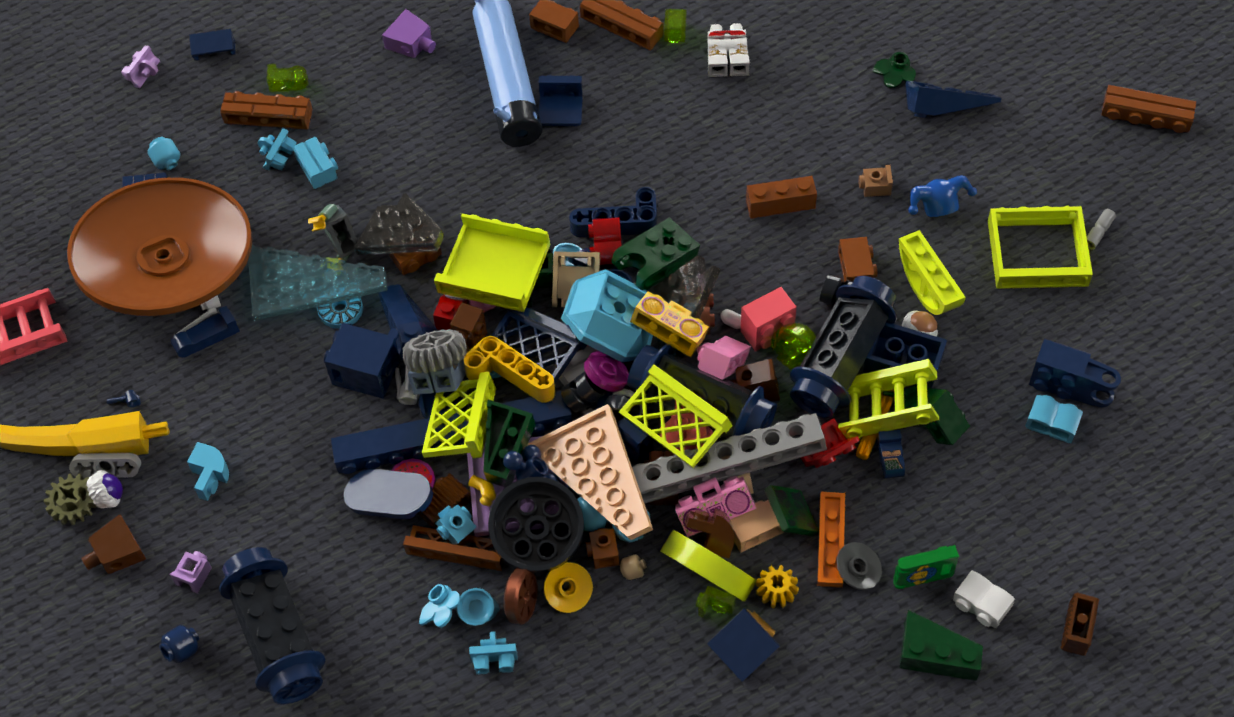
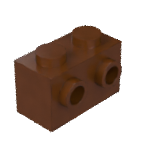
M461 303L450 327L451 330L462 333L466 342V352L468 353L478 342L487 337V329L483 309Z

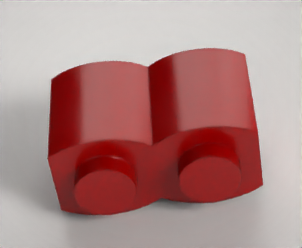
M620 218L592 219L593 224H588L589 238H594V247H590V251L600 252V265L612 264L611 260L614 251L621 246Z

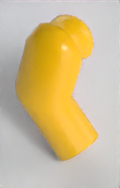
M472 475L468 485L480 491L482 495L480 503L482 505L491 506L493 500L496 499L493 484Z

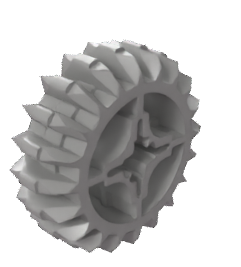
M451 329L434 330L430 333L426 332V334L418 335L417 338H412L402 348L403 359L407 369L416 373L436 372L437 370L452 367L453 364H458L459 361L463 360L467 354L466 342L462 333Z

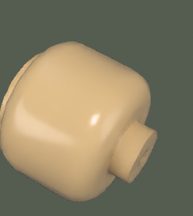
M636 554L623 558L620 564L622 575L628 580L643 577V569L647 568L644 559L640 560V557Z

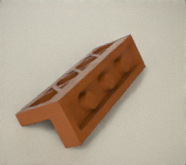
M415 525L412 527L410 536H405L403 546L408 555L502 571L504 561L497 552L487 550L493 546L491 539L467 535L458 544L439 542L443 538L436 529ZM417 533L428 535L430 540L417 538ZM468 542L475 543L477 548L467 547L463 545H465Z

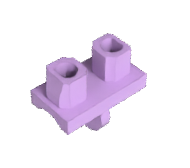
M144 46L140 52L136 51L132 56L133 62L131 65L125 66L121 71L125 79L131 81L137 88L143 85L149 75H156L158 72L157 65L160 60L152 53L150 46Z

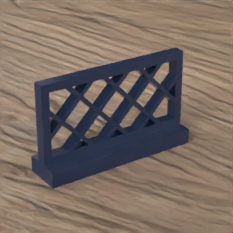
M526 307L524 312L507 308L508 312L491 336L497 337L500 340L504 339V343L513 349L521 347L522 355L527 358L539 355L540 362L536 364L543 369L556 363L557 368L552 374L555 384L579 349L584 350L587 345L580 342L566 324ZM510 321H516L518 327L507 331L506 327ZM534 329L535 336L524 339L523 332ZM519 333L520 341L509 344L508 337ZM548 337L552 338L553 344L541 347L540 340ZM533 342L537 343V349L526 352L525 345ZM566 345L570 346L567 353L559 355L558 348ZM554 350L555 357L544 361L543 353Z

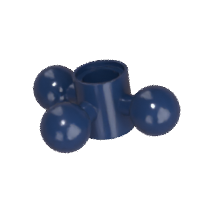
M526 446L522 451V455L517 451H510L505 454L503 459L504 466L509 470H516L517 480L528 477H544L560 483V479L556 474L548 473V466L541 459V451L537 446Z

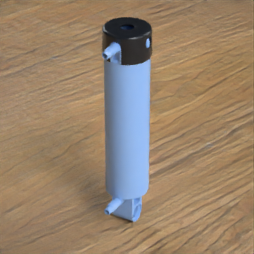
M474 0L476 5L472 11L493 99V112L496 114L500 138L506 145L511 147L527 146L540 138L542 124L538 108L535 104L511 5L507 0Z

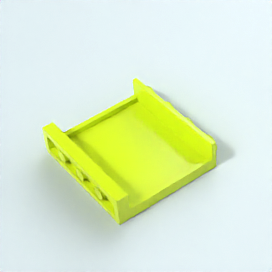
M462 214L463 226L442 274L437 273L434 278L437 292L524 312L551 245L548 232L540 228L533 229L523 227L520 224L501 222L497 219L490 220L473 214Z

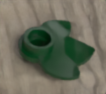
M903 52L894 53L890 59H881L873 67V73L884 75V84L888 88L898 87L902 81H914L916 76L915 69L910 66V59Z

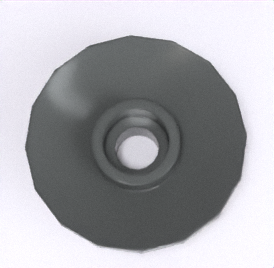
M852 542L844 545L839 550L836 559L837 569L841 578L848 585L855 589L867 590L873 588L880 581L882 575L881 562L877 554L870 547L863 543Z

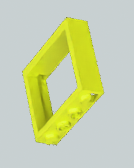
M1082 206L1001 207L990 209L988 228L997 289L1089 286L1093 273ZM1072 224L1078 267L1003 269L998 226Z

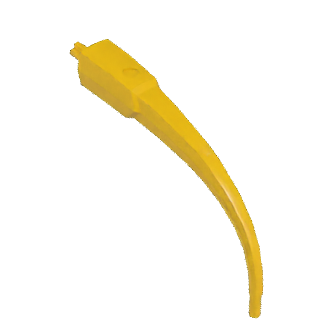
M140 411L84 419L78 424L33 427L0 425V448L52 456H75L81 453H134L142 455L149 454V438L166 436L169 434L167 421L147 425Z

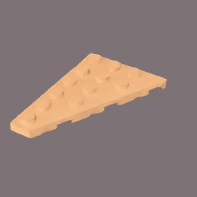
M608 404L528 443V445H535L540 449L541 459L544 460L554 474L630 540L653 530L614 413Z

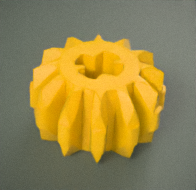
M782 564L778 567V570H775L772 565L769 566V572L762 570L760 572L761 578L756 580V586L759 587L756 592L757 595L763 596V604L771 601L772 608L776 606V603H779L784 608L786 601L792 603L794 595L798 594L799 588L796 586L798 584L797 577H792L791 569L784 572Z

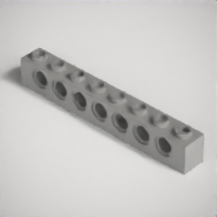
M815 413L812 415H802L798 419L788 422H778L768 428L755 429L750 433L741 436H731L727 440L714 443L694 468L676 455L670 457H660L656 461L646 464H636L632 469L643 501L648 503L692 490L693 486L714 477L719 482L733 476L743 475L827 450L817 414ZM795 435H802L799 438H792ZM771 442H778L775 445H769ZM698 448L684 450L685 455L692 459L698 452ZM747 449H754L752 452H745ZM724 456H730L728 459H721ZM700 463H707L704 466H698ZM679 469H682V470H683V471L680 472V473H677V474L674 473L676 470H679ZM659 476L657 480H651L653 477Z

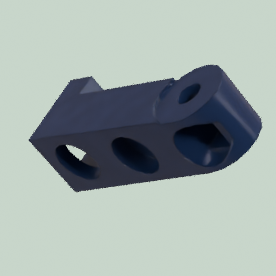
M227 306L218 309L219 314L186 331L179 332L171 338V344L179 357L185 358L240 332L236 320Z

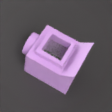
M194 551L193 554L185 552L175 571L170 573L174 583L177 586H181L183 582L187 583L193 592L198 593L212 569L207 556L198 551Z

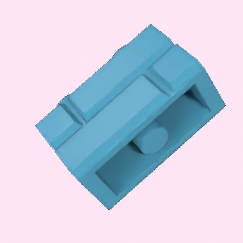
M313 137L306 140L305 143L302 142L293 147L296 160L313 188L316 189L325 185V183L337 179V163L333 157L329 159L327 156L329 151L324 142L320 144L318 139Z

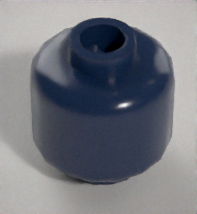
M179 625L162 636L161 644L159 645L160 651L167 661L181 663L197 652L199 636L193 628L188 629L183 625Z

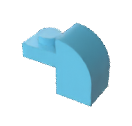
M197 442L187 463L192 473L200 475L194 487L198 497L208 501L211 494L216 492L218 481L227 483L229 469L218 449Z

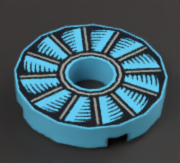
M338 286L322 294L318 300L317 311L325 325L340 329L342 323L353 325L358 321L363 312L361 296L355 290L349 287ZM338 304L346 305L342 311L334 310Z

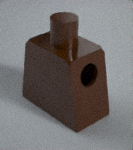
M772 359L747 364L735 369L736 379L730 381L751 391H754L758 386H762L764 388V399L780 401L778 379Z
M121 514L89 537L88 540L94 551L81 558L88 571L102 564L108 574L146 560L145 555Z

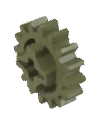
M70 473L66 480L60 476L58 484L51 483L53 490H46L45 493L48 498L44 499V503L47 506L45 508L55 522L60 520L62 525H65L69 520L72 525H75L76 519L84 522V515H93L90 509L97 508V506L93 503L87 490L88 477L83 478L81 474H78L76 478H73Z

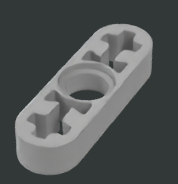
M81 453L74 456L69 465V470L75 477L81 474L83 478H90L99 470L106 471L118 478L133 477L141 467V459L134 453ZM106 461L110 463L112 468L105 470L101 468L99 462ZM129 462L130 466H133V468H129V465L125 463ZM78 463H81L82 466H84V467H86V468H85V469H82L81 465H78Z

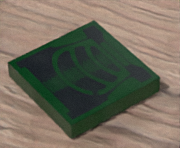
M774 485L764 489L782 532L814 536L819 532L801 490Z

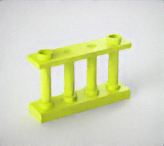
M921 360L857 375L848 390L851 396L849 422L838 424L847 439L855 436L861 438L877 434L880 431H891L919 424L924 425L939 420V415L933 406L928 404L927 382L937 380V371L930 360ZM917 384L918 406L905 409L904 387ZM894 389L895 412L882 414L881 393ZM872 394V417L859 419V398Z

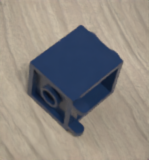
M342 323L339 331L334 333L331 349L327 350L324 355V363L331 384L384 399L394 377L395 369L401 361L396 344L399 336L398 330L393 328L386 335Z

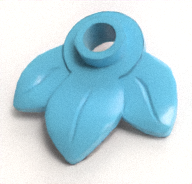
M438 584L429 592L428 598L430 602L421 611L419 620L421 626L433 620L439 628L444 627L451 619L452 609L460 604L461 598L457 591H452L447 585Z

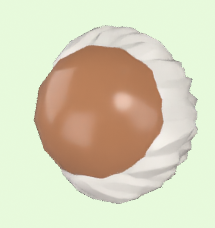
M911 311L904 317L902 327L937 337V321L928 312Z

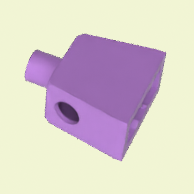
M407 9L382 34L386 49L413 58L421 50L432 53L436 47V42L431 40L428 24Z

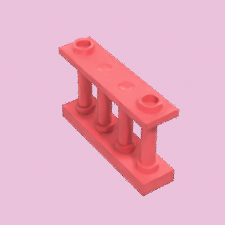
M49 288L37 290L34 293L0 304V365L67 342L66 334L59 323L53 324L48 305L56 302ZM39 309L45 328L31 333L26 313ZM17 316L22 336L9 340L4 321Z

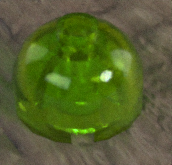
M789 323L774 332L771 338L772 350L776 349L779 355L776 357L778 361L792 370L795 367H800L816 335L808 326L802 323Z

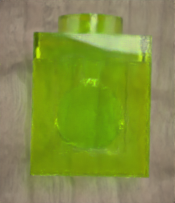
M707 586L705 593L700 592L695 606L698 607V616L704 617L708 605L716 612L732 614L736 606V596Z

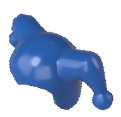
M962 175L949 180L935 179L927 183V185L912 188L910 195L911 206L908 212L911 215L917 214V204L919 200H922L927 216L938 217L948 215L959 209L957 193L961 188L966 189L971 197L977 194V189L972 187L966 176Z

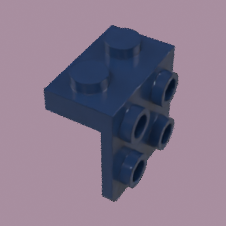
M539 76V116L542 126H580L582 123L583 103L582 76Z

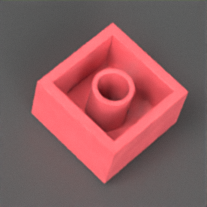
M779 287L741 307L740 331L754 351L761 348L766 349L774 341L780 338L785 339L793 333L797 307L784 289Z

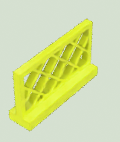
M653 365L648 371L650 374L648 378L622 407L619 413L694 468L723 432L727 433L730 430L732 424L727 416L659 367ZM653 384L658 388L659 396L646 398L645 392ZM674 399L677 409L664 411L663 401ZM659 402L660 412L647 414L646 403ZM642 404L643 415L632 416L628 413L634 405ZM693 413L695 415V423L682 425L681 414ZM677 415L678 426L665 428L664 417ZM661 418V428L649 429L648 419ZM711 426L715 429L710 437L701 438L700 427ZM696 428L697 439L684 441L683 430ZM679 431L680 442L668 443L666 441V433ZM697 444L698 452L690 459L685 455L684 446Z
M481 372L479 379L462 381L458 389L446 398L443 397L444 392L436 393L422 449L424 458L470 453L472 458L482 457L486 440L487 399L494 401L496 391L489 372ZM470 388H476V390H474L469 395L465 393ZM459 396L464 398L456 405L451 403ZM467 404H472V407L467 411L463 412L461 410ZM446 406L450 407L444 414H439V411ZM454 414L460 415L452 422L448 421ZM465 420L469 422L461 430L457 428ZM442 423L447 425L438 433L435 431ZM452 430L456 432V434H454L448 440L444 438V436ZM459 439H465L464 445H453ZM440 440L442 442L437 448H431L437 441Z

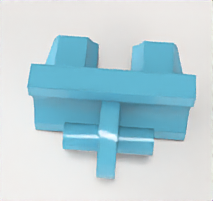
M283 128L275 142H273L275 138L272 135H269L268 138L260 137L257 144L261 148L259 153L265 155L268 152L265 157L266 162L263 165L264 169L269 170L272 166L281 171L283 170L288 158L279 154L280 150L291 155L293 147L297 144L296 141L288 137V130Z
M495 631L490 632V639L480 640L481 646L469 647L471 661L474 663L476 674L489 673V662L499 661L500 672H513L515 660H518L516 644H506V638L496 639Z

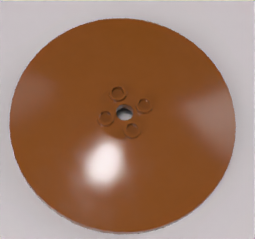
M157 178L120 188L90 207L79 219L70 235L67 259L75 283L95 303L107 309L129 315H166L196 307L228 288L247 264L252 248V233L244 209L236 199L224 190L212 184L194 179ZM163 255L168 256L167 258L159 259Z

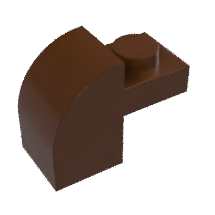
M715 508L713 517L702 510H695V512L688 510L686 527L706 532L704 548L718 556L729 559L735 538L733 525L728 515L718 508Z

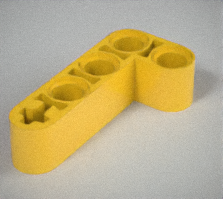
M487 336L483 338L464 356L465 373L469 380L479 379L481 372L491 373L495 371L539 402H550L555 397V384L552 374L497 337Z

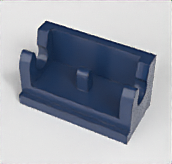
M231 29L189 35L191 56L194 58V61L199 60L198 55L230 51L231 55L236 54L235 38Z

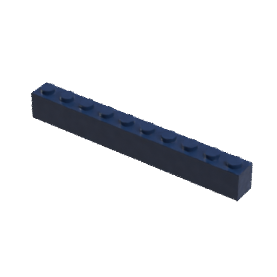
M561 391L556 392L554 399L546 403L539 402L533 397L501 403L533 414L536 425L532 435H540L548 430H556L572 422L570 408L564 402ZM456 413L448 421L452 422L460 415ZM430 418L331 438L334 463L338 474H351L356 470L364 468L375 469L383 464H398L403 460L412 458L423 459L422 449ZM465 420L457 428L461 430L469 422ZM442 423L435 431L438 433L447 425ZM452 430L447 435H445L444 438L448 440L450 437L456 434V432ZM461 438L453 445H464L465 439ZM440 440L437 441L431 448H437L442 442Z

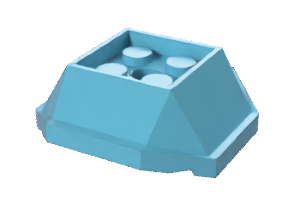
M606 269L580 278L573 283L561 319L566 325H569L573 334L580 342L620 362H629L636 359L644 346L651 345L653 338L652 334L630 322L634 309L647 293L646 290H640L634 283Z

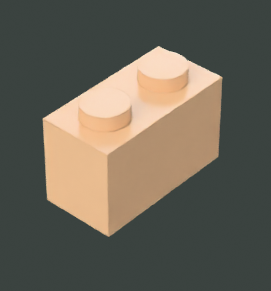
M769 500L758 501L755 503L756 509L730 519L733 525L734 542L741 553L784 533Z

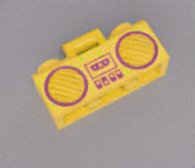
M649 291L636 305L630 320L631 323L670 344L689 357H692L700 346L709 328L702 320L693 318L691 316L692 312L672 300L668 304L661 296L654 295Z

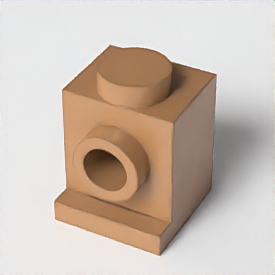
M886 165L885 168L863 169V174L859 175V188L863 189L864 197L891 195L893 180L890 165Z

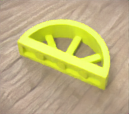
M919 230L899 238V250L905 274L922 305L934 315H940L963 305L966 297L921 231Z
M672 530L660 550L665 555L743 602L746 601L756 584V579L675 530Z

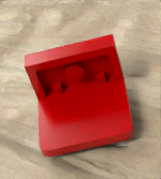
M835 418L830 419L820 425L827 450L800 458L806 467L815 466V468H818L822 465L824 467L834 462L836 456L842 453L844 455L856 448L855 443L860 441L859 437L855 436L846 439L840 431Z

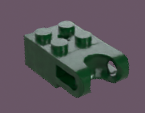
M668 218L616 249L611 263L619 270L629 267L638 269L635 285L640 290H648L661 281L663 283L696 263L700 244L671 218Z

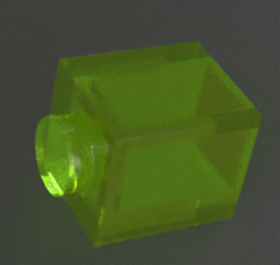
M666 9L664 41L672 43L685 42L687 10Z

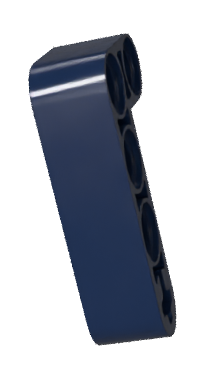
M649 187L640 188L636 192V206L575 209L569 216L571 233L576 237H589L588 224H593L592 219L619 217L621 235L642 234L657 225L655 191Z

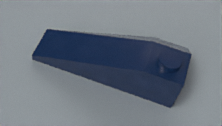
M906 81L908 110L914 112V116L927 118V115H940L999 103L1002 99L994 94L970 90L962 92V90L952 87H945V90H943L942 87L934 86V84Z
M400 284L378 287L377 291L390 330L395 328L399 332L396 344L400 360H404L402 348L412 338H417L418 335L438 330Z

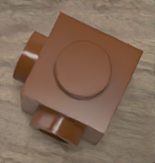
M599 528L594 532H589L590 542H586L588 557L593 556L595 569L619 565L614 528Z

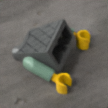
M329 204L324 207L317 217L309 218L308 223H313L312 232L324 229L328 240L338 254L336 261L328 262V269H331L330 275H340L344 272L343 264L346 263L350 254L361 248L347 214L339 205Z

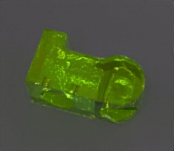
M268 64L267 84L270 92L303 90L308 86L309 81L304 67L296 65L291 68H277L276 64Z

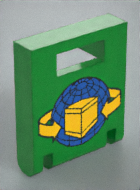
M956 546L938 547L936 550L900 558L893 577L894 587L896 589H903L953 577L959 559Z

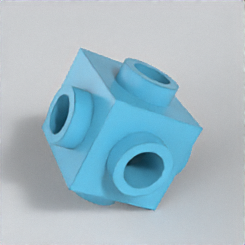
M458 504L453 508L448 505L438 514L440 519L435 523L438 526L436 530L445 540L449 539L452 544H458L477 527L471 520L472 515L470 512Z

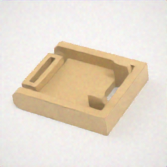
M554 251L552 307H557L558 299H562L561 307H565L573 283L580 278L600 271V252ZM566 258H588V267L566 266Z

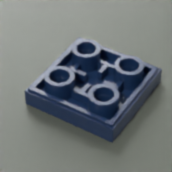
M745 608L707 643L742 682L780 647Z

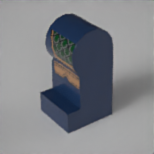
M900 430L878 432L876 443L884 478L904 477L905 464Z

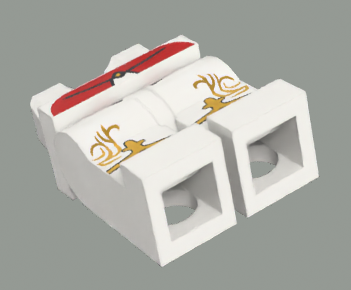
M740 23L730 25V30L722 31V26L719 24L711 25L710 31H708V77L727 76V56H729L730 76L749 75L750 62L746 30H743ZM733 66H745L742 70L733 68ZM712 67H724L720 71H715L712 69Z

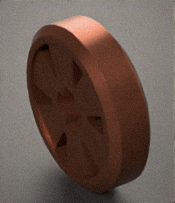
M515 569L510 575L505 588L504 610L509 622L514 624H525L531 618L537 602V580L534 573L527 569Z

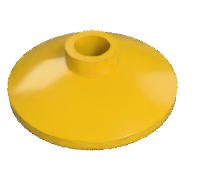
M567 562L551 570L544 581V595L547 602L560 612L571 613L580 610L588 603L592 595L593 583L591 576L584 567L576 563ZM568 582L569 589L563 591V583Z

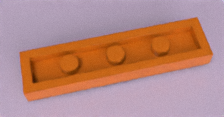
M820 493L817 586L843 587V579L837 569L836 559L839 550L844 546L845 493Z

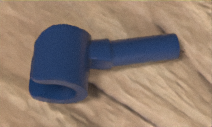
M128 390L124 396L107 399V404L126 402L130 408L140 406L141 404L140 397L133 390Z

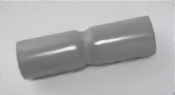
M1105 209L1087 235L1089 249L1094 250L1116 218L1114 211Z

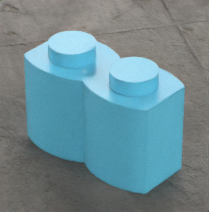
M1037 395L1025 427L1055 439L1072 443L1083 412L1073 404H1060L1051 396Z

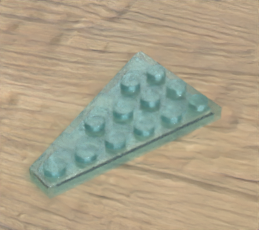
M252 244L248 262L252 316L255 321L388 290L384 267L368 266L364 263L356 265L345 263L341 259L322 258L318 255L310 257L300 255L299 252L276 250L272 247L265 249L255 247Z

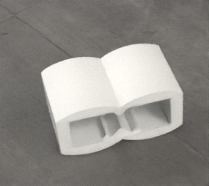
M971 570L954 593L953 600L956 602V606L963 612L969 611L975 614L978 621L984 626L997 628L1013 606L1015 598L1002 588L993 585L979 573Z

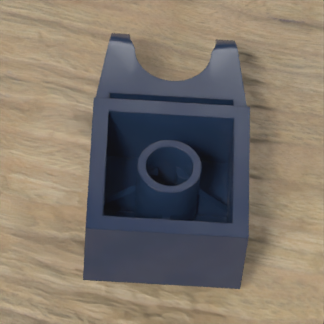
M1044 339L1029 385L1038 391H1048L1057 394L1062 399H1072L1097 407H1107L1114 400L1113 390L1118 388L1121 376L1116 369L1091 359V354ZM1106 374L1112 375L1115 378V382L1112 384L1103 381L1102 376ZM1098 391L1108 394L1109 399L1100 400L1096 397L1095 393Z

